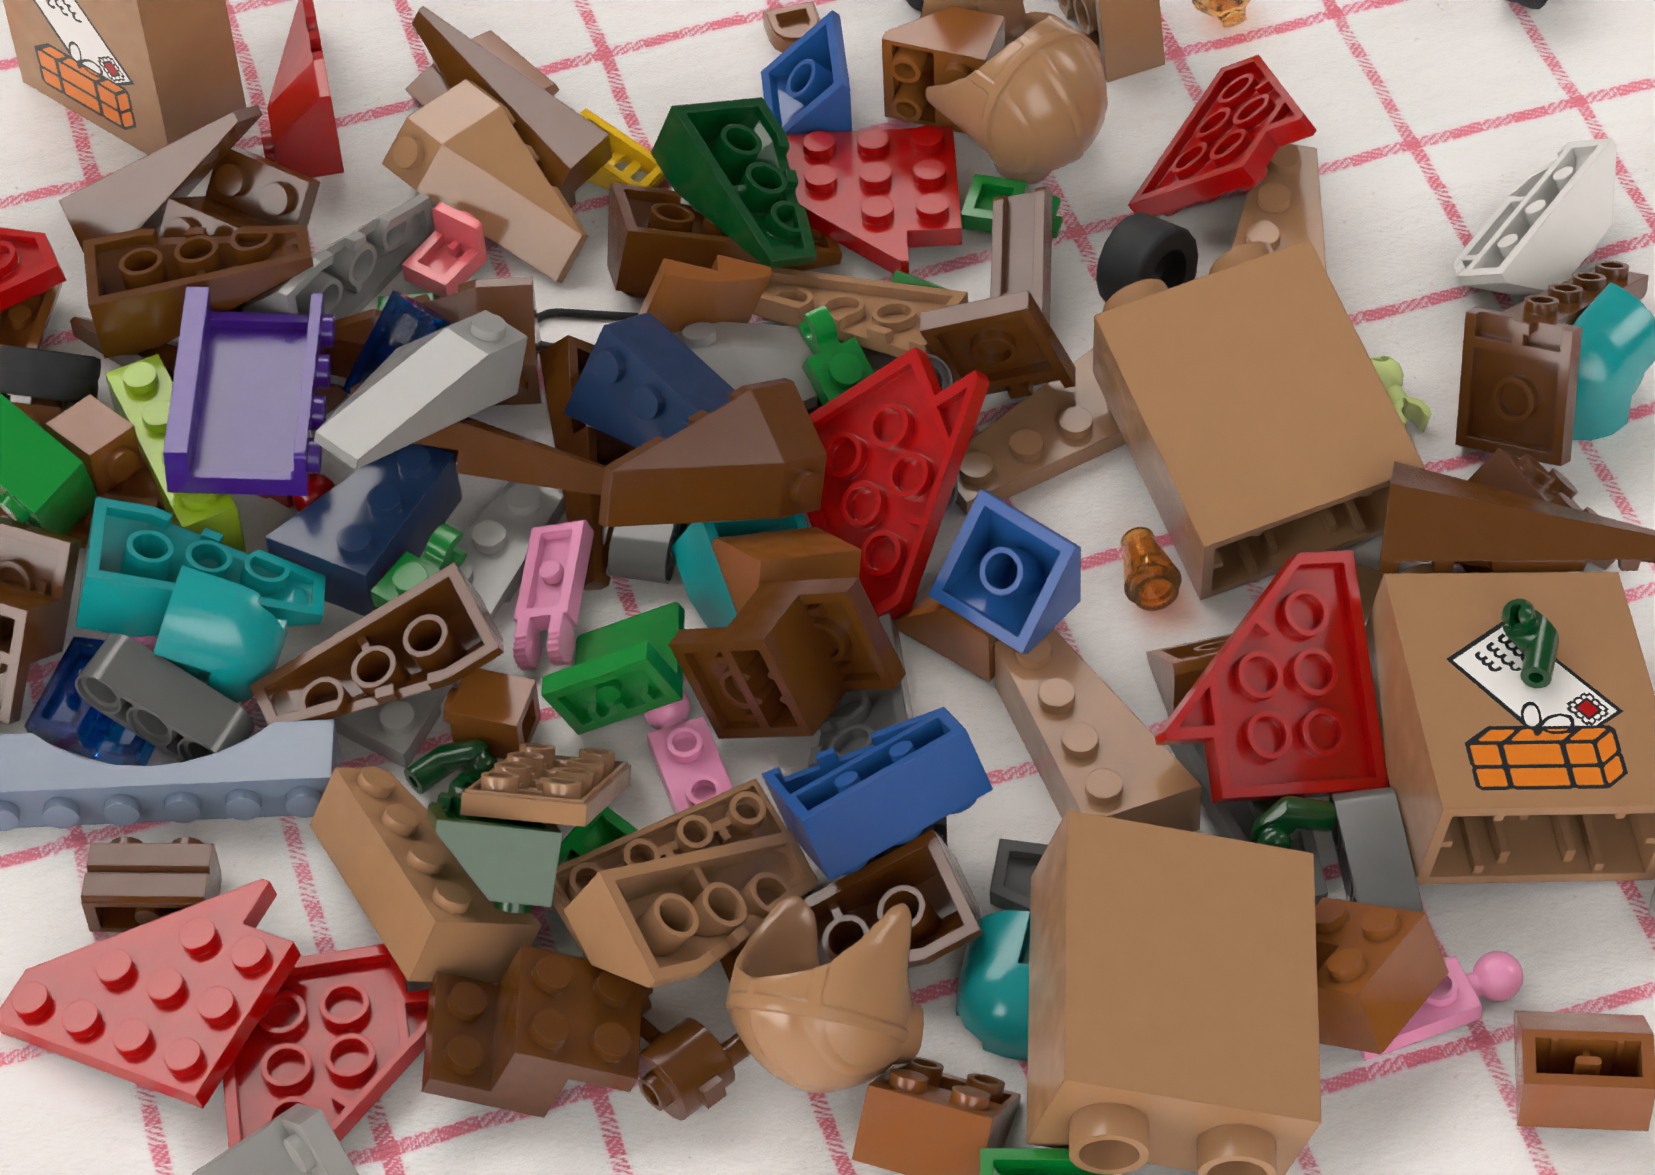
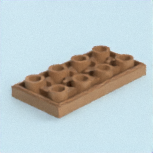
M522 743L519 744V751L508 753L505 760L495 763L492 770L482 773L479 780L462 792L460 815L586 827L630 786L631 764H628L626 761H615V752L607 749H580L579 757L555 755L556 746Z
M755 778L558 865L552 903L585 959H588L563 910L599 871L786 832L788 830Z

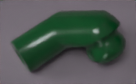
M1525 599L1512 600L1503 607L1501 619L1506 636L1524 654L1520 674L1521 680L1532 688L1547 687L1552 681L1559 646L1558 632L1544 615L1534 609L1531 602Z
M473 738L437 746L404 770V775L410 786L417 793L423 794L462 766L467 773L481 775L492 770L494 764L498 761L488 750L491 746L480 738Z
M1284 796L1254 821L1251 829V840L1253 843L1289 849L1292 844L1289 835L1297 828L1329 832L1336 821L1335 806L1329 801Z

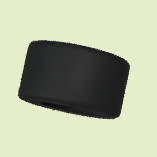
M1142 212L1124 218L1112 230L1105 241L1098 260L1096 282L1099 295L1106 303L1117 291L1137 281L1159 279L1169 289L1194 280L1197 273L1199 256L1195 238L1186 228Z

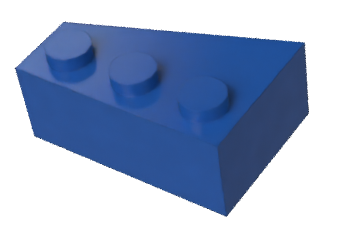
M945 707L871 733L872 745L838 757L834 747L816 753L818 765L784 777L779 767L761 774L788 831H792L799 845L829 881L840 875H849L857 872L872 857L894 845L905 844L914 840L924 828L949 814H957L969 809L976 802L977 798L993 790L967 730Z

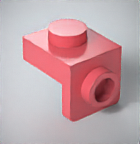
M440 202L432 210L435 231L402 263L404 280L439 297H444L458 291V284L465 283L487 261L482 223L472 214L456 210Z

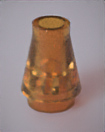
M1136 527L1128 530L1122 536L1120 542L1123 551L1125 594L1130 601L1143 610L1157 611L1171 605L1178 597L1182 582L1181 573L1156 541L1154 533L1150 529Z

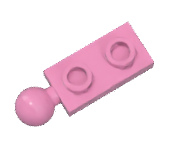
M684 690L683 700L643 713L646 721L652 727L658 729L647 733L648 748L674 814L733 788L705 717L702 716L687 721L690 714V700Z
M1492 951L1478 959L1473 972L1465 974L1456 956L1444 959L1449 973L1382 1055L1482 1019V1004L1478 997L1483 996L1488 1000L1501 1002L1511 999L1519 992L1524 979L1523 969L1519 961L1507 952ZM1360 1051L1364 1061L1382 1056L1381 1054Z

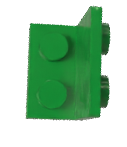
M675 601L579 635L576 639L575 665L542 676L541 696L578 735L683 700V671L669 643L680 629H684L685 610Z

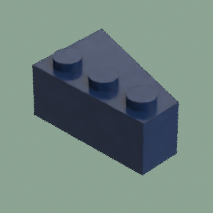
M412 443L361 467L265 536L268 553L325 575L324 601L366 616L378 608L373 603L371 590L406 551L420 558L433 532L447 521L462 500L458 473H456L455 454L434 446Z

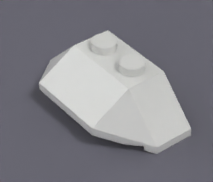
M1613 138L1568 142L1557 152L1558 158L1536 170L1509 194L1454 260L1453 265L1462 285L1510 295L1540 294L1548 290L1549 285L1569 280L1584 259L1596 250L1597 243L1613 223L1617 146Z

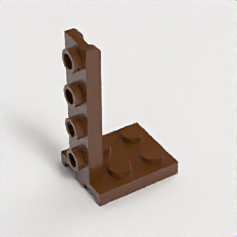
M1048 186L1036 188L1034 192L1011 197L1006 195L994 197L990 298L963 304H951L944 308L920 313L919 331L935 356L943 360L951 370L953 384L974 370H977L986 375L990 382L986 395L1007 391L1011 399L1033 395L1034 385L1059 380L1064 388L1075 387L1076 367L1050 326L1053 194Z
M1599 261L1595 263V267L1585 272L1574 273L1571 279L1563 283L1549 285L1548 290L1538 295L1527 296L1524 298V302L1503 312L1478 307L1467 311L1465 314L1455 445L1492 453L1501 448L1518 458H1521L1526 453L1538 462L1556 466H1563L1570 462L1582 327L1573 324L1610 282L1620 286L1639 300L1643 299L1647 292L1649 275L1629 272V265L1623 262Z

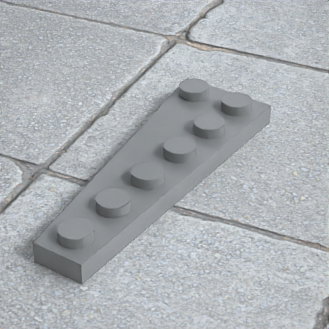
M509 481L463 532V538L456 546L467 551V557L459 569L481 596L492 619H494L503 603L511 601L521 584L532 528L558 524L566 511L563 494L548 487ZM462 679L448 686L331 719L335 721L338 734L407 768L440 717V706L452 686L458 687Z

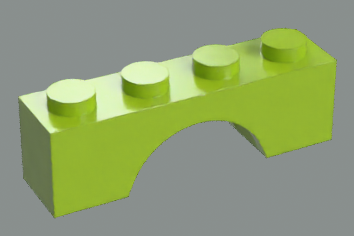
M159 354L106 372L105 376L114 411L134 425L139 451L155 481L166 512L173 514L171 523L200 535L205 528L211 529L224 535L222 544L242 552H247L237 506L230 494L167 492L163 449L173 382Z

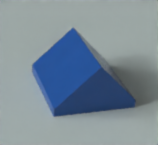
M832 10L761 71L764 101L787 135L808 134L815 131H852L850 84L840 15Z
M980 489L928 596L1020 653L1028 654L1081 600V547L989 491Z

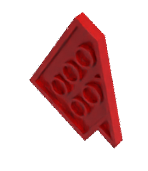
M1259 54L1222 67L1128 206L1134 214L1142 212L1152 216L1160 214L1171 216L1185 206L1201 201L1203 204H1208L1224 193L1239 188L1242 191L1250 190L1268 174L1266 167L1276 152L1287 144L1313 136L1317 130Z
M924 125L917 128L883 130L870 128L863 131H815L808 134L787 135L790 145L786 155L789 168L796 170L799 181L795 190L798 204L806 209L810 227L821 234L837 241V243L894 274L895 270L909 274L908 248L962 245V225L953 126L935 127Z

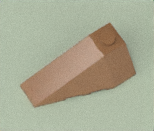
M465 79L409 115L386 154L382 165L414 190L430 197V200L437 205L442 202L456 210L472 214L482 223L483 232L486 237L555 282L563 283L589 236L558 187L550 185L537 164L540 160L531 145L523 142L514 128L513 124L516 121L508 108L473 81Z
M786 831L599 871L563 911L591 965L651 988L701 975L751 937L772 909L784 898L792 895L802 898L814 889L819 882L792 831Z

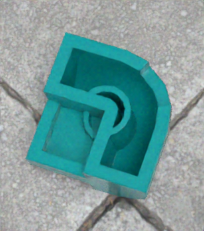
M1612 282L1605 287L1573 324L1582 327L1572 440H1596L1613 435L1628 424L1632 395L1640 386L1645 372L1655 362V317L1638 298Z
M182 565L153 654L167 659L195 678L208 682V686L235 703L247 701L254 696L250 685L276 670L288 633L287 620L276 619L273 614L258 604L261 593L241 584Z
M1005 910L987 914L981 918L984 934L967 944L956 987V1016L959 1015L965 1028L983 1042V1050L1005 1058L1028 1061L1030 911Z

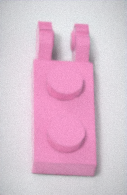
M587 520L533 527L531 530L514 621L517 625L514 635V648L512 650L514 651L515 663H517V667L520 670H531L538 667L539 657L542 652L540 631L548 630L546 646L551 663L554 666L568 665L569 662H572V652H574L576 644L573 626H577L594 531Z

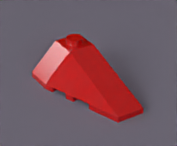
M298 0L267 106L271 130L260 131L266 159L277 162L311 178L344 173L314 2L313 0Z

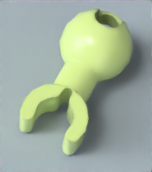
M1390 356L1370 358L1404 426L1407 424V419H1410L1416 424L1418 430L1424 431L1432 415L1431 410L1423 401L1406 395L1402 389L1404 374L1400 364Z

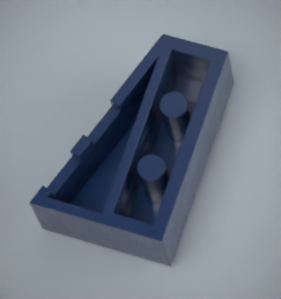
M650 312L603 326L563 414L637 448L656 436L667 439L689 426L687 418L700 410L711 413L729 402L728 394L735 389Z

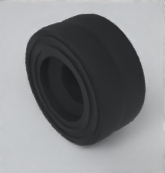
M9 345L1 346L0 393L74 403L79 402L89 394L97 399L101 359L94 356Z

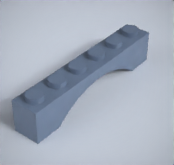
M334 719L273 722L252 737L220 752L186 762L155 766L113 765L84 759L52 746L33 733L0 734V831L30 827L64 829L75 825L97 824L127 826L134 823L164 821L190 823L195 820L231 818L251 820L256 817L276 816L313 817L335 767H341L342 755Z

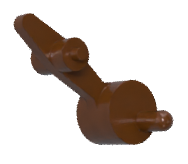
M642 985L641 1052L639 1053L640 1079L638 1080V1085L646 1100L659 1111L664 1110L673 1118L682 1121L703 1105L709 1109L727 1095L725 1088L735 1081L733 1067L749 1056L750 1052L741 1041L737 1032L720 1044L704 1025L690 1017H686L666 1033L660 1032L643 1017L652 1008L648 996L653 993V988Z

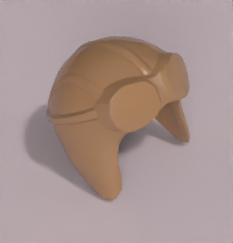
M1047 12L1026 13L1023 21L1025 33L1008 44L966 78L958 79L948 84L928 86L925 90L927 101L988 153L994 162L996 170L1002 177L1027 181L1028 184L1039 183L1049 176L1052 171L1079 160L1099 134L1108 107L1106 80L1102 58L1097 45L1084 33L1077 31L1056 15Z
M792 895L784 898L772 909L757 930L751 935L736 959L725 1005L741 1041L763 1068L787 1084L809 1093L819 1094L848 1089L869 1082L886 1072L892 1065L910 1063L916 1057L922 1043L924 1012L921 1005L912 1003L909 985L908 963L912 932V917L909 907L904 903L891 907L859 941L843 951L830 963L821 966L817 955L818 936L815 914L808 904L799 896Z

